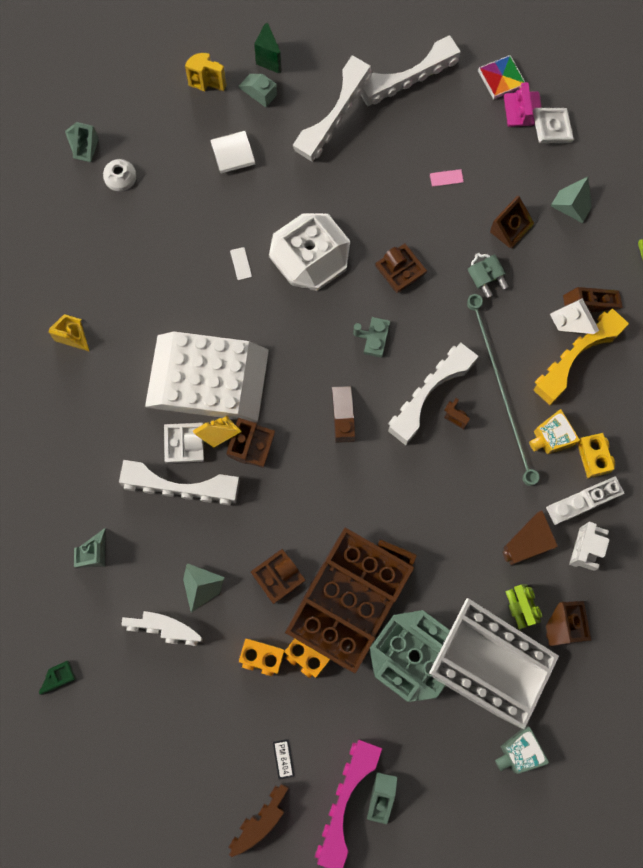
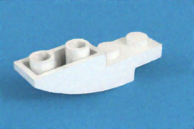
M615 476L551 504L546 509L554 525L625 493Z
M144 611L143 619L122 618L121 626L127 627L126 631L139 632V628L147 629L146 633L158 634L159 630H161V638L166 639L165 643L177 644L178 640L186 641L185 645L197 646L198 642L203 643V638L194 630L165 615Z

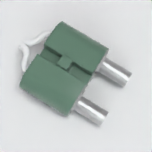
M480 253L475 254V259L471 262L472 266L467 270L478 289L482 288L487 298L493 295L487 285L490 282L498 280L503 290L508 288L509 286L503 277L506 273L495 254L492 256L488 254L481 255ZM478 256L482 258L487 257L483 261L474 264V262L477 261Z

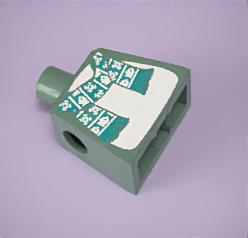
M527 726L500 746L504 755L495 760L500 771L511 766L516 774L549 763L531 728Z

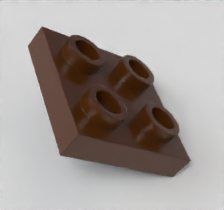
M405 243L398 248H391L382 259L375 263L376 268L396 293H399L427 273V270Z
M283 549L250 571L273 605L305 582L298 568Z

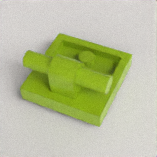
M527 584L514 587L519 602H517L513 589L505 591L510 603L508 605L512 617H515L519 629L527 627L522 613H524L528 626L541 622L542 613L539 606L534 604L535 594L532 587H528Z

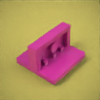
M521 83L516 93L504 94L508 127L535 125L532 111L535 108H541L539 92H530L529 83Z

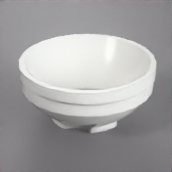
M123 159L109 162L103 172L105 184L114 191L128 190L134 185L137 177L133 165ZM116 167L123 168V172L119 175L114 174L113 170Z

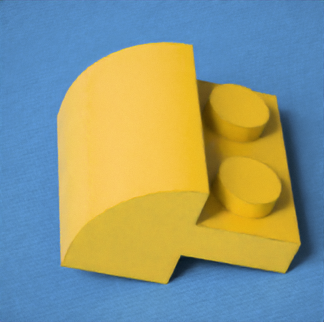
M198 53L188 59L185 64V70L189 86L205 91L207 86L221 91L225 90L224 66L216 61L212 62L210 54Z

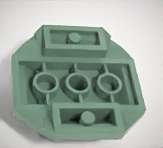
M423 610L393 615L370 647L374 677L407 702L437 698L445 685L434 679L429 672L450 630ZM411 651L418 652L419 660L417 662H412L409 659Z

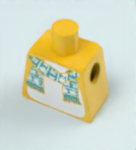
M560 409L535 429L534 434L537 438L529 441V444L533 451L543 448L547 454H551L576 445L580 439Z

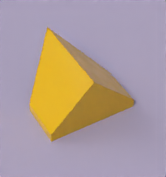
M64 314L49 328V334L54 341L89 351L81 324L82 319Z
M228 415L215 421L212 420L211 424L206 422L193 430L196 436L212 447H216L241 432L229 419Z

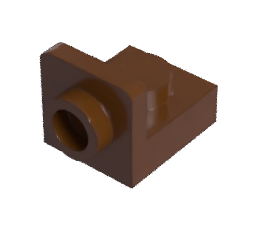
M455 398L454 402L449 401L444 411L447 413L444 418L464 430L470 418L467 417L468 415L464 411L454 409L459 399Z

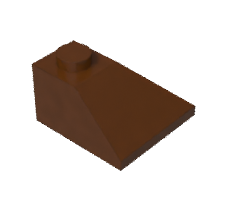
M584 601L560 602L546 625V636L549 646L591 641Z

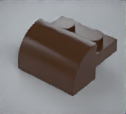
M238 418L236 426L241 432L231 438L226 453L227 456L243 464L248 463L264 468L275 430Z

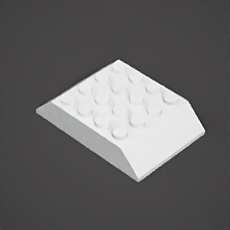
M182 332L158 335L145 407L221 418L228 415L229 419L238 420V418L258 422L269 350L244 340Z
M466 598L429 674L437 681L494 715L525 729L559 656Z

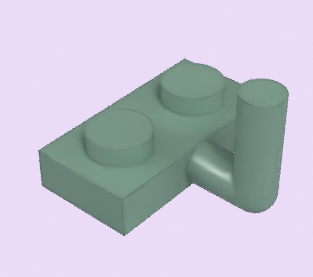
M372 317L369 332L361 330V324L359 323L354 325V336L367 339L364 354L382 358L390 321Z

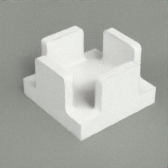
M588 522L580 527L569 565L581 566L593 571L599 569L600 565L593 562L596 561L597 556L601 558L605 556L609 539L605 536L608 535L609 531L596 527L597 524Z

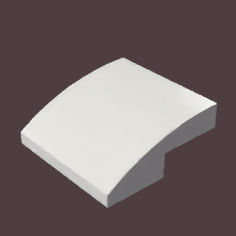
M245 131L211 140L220 173L255 165Z

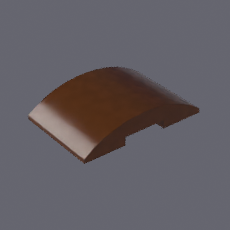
M344 527L312 581L285 633L356 674L375 639L376 633L392 604L398 598L414 567Z

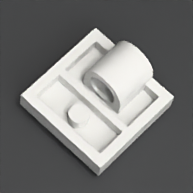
M203 423L164 424L165 463L204 462V440L193 433V430L203 425Z

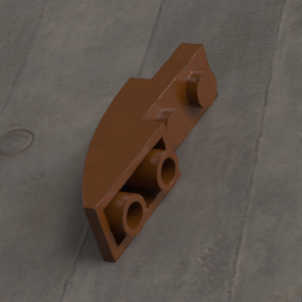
M283 783L279 787L275 785L269 795L272 798L269 805L264 803L258 813L261 816L260 820L253 815L251 819L246 818L240 827L243 832L239 838L235 836L228 847L231 849L229 856L234 857L248 850L275 826L284 813V810L278 805L288 790L286 785Z

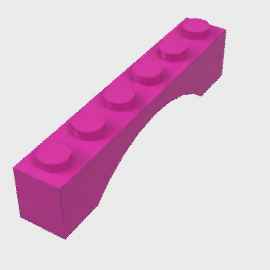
M358 740L357 743H352L349 752L352 758L350 763L346 762L342 773V775H345L343 784L339 783L335 795L339 797L336 804L332 803L329 816L332 818L329 825L325 824L322 837H325L322 846L318 845L315 858H318V865L326 868H343L348 854L343 834V816L346 803L358 782L376 769L382 748Z

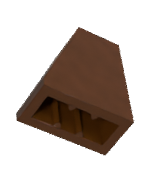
M542 510L538 511L503 547L504 559L511 566L558 547Z

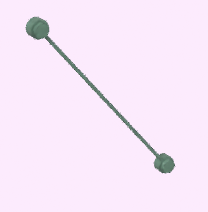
M472 294L467 300V306L469 309L476 311L526 468V472L522 477L523 482L528 486H533L539 481V474L533 469L529 470L478 311L483 303L482 297L478 294Z

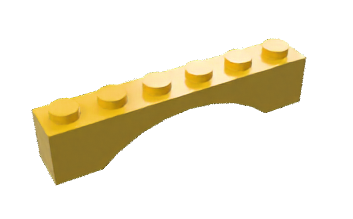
M611 309L608 313L604 311L597 319L599 322L596 325L599 331L595 334L586 333L583 338L579 337L572 344L574 348L571 351L567 349L560 356L562 360L558 364L554 362L547 369L549 373L546 376L542 374L535 381L537 385L533 390L549 405L566 389L569 369L574 359L592 346L613 342L628 326L629 323L615 310Z

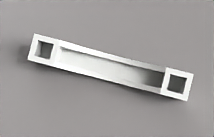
M449 35L435 42L427 57L409 70L395 74L372 73L370 81L361 88L362 92L360 95L367 106L377 104L382 99L388 96L391 97L402 89H408L418 81H424L432 74L440 73L448 66H454L459 61L461 51Z
M353 55L342 70V91L334 109L321 122L302 130L293 144L294 150L312 162L321 155L322 147L331 140L333 130L340 126L343 115L350 111L351 103L360 96L361 88L371 79L370 65Z
M461 342L457 347L453 346L447 353L449 357L445 361L442 359L436 366L437 371L427 376L424 380L426 384L422 389L418 387L412 395L414 398L411 402L406 401L400 409L402 411L398 417L395 415L388 423L390 425L388 432L404 445H407L418 432L421 408L428 395L445 381L465 376L477 361L478 355Z
M123 460L119 483L125 490L129 491L143 489V492L148 494H154L156 491L162 492V495L173 497L176 494L181 495L183 499L192 500L193 497L201 498L200 501L211 503L212 500L220 501L222 505H231V503H236L240 480L239 477L219 474L201 483L178 484L158 477L141 462Z

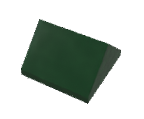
M265 23L254 43L256 65L276 73H281V52L269 24Z

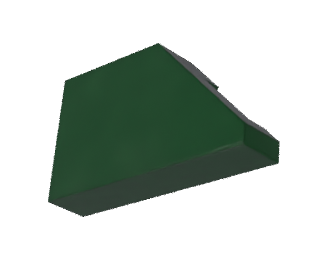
M68 660L48 669L46 678L39 690V695L76 680Z

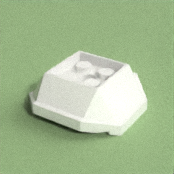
M301 214L273 233L269 258L291 285L318 291L346 271L350 240L329 214ZM313 246L314 249L307 250L305 247Z

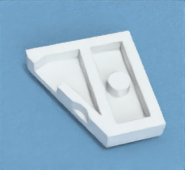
M583 299L577 300L550 314L558 331L595 334L599 331Z

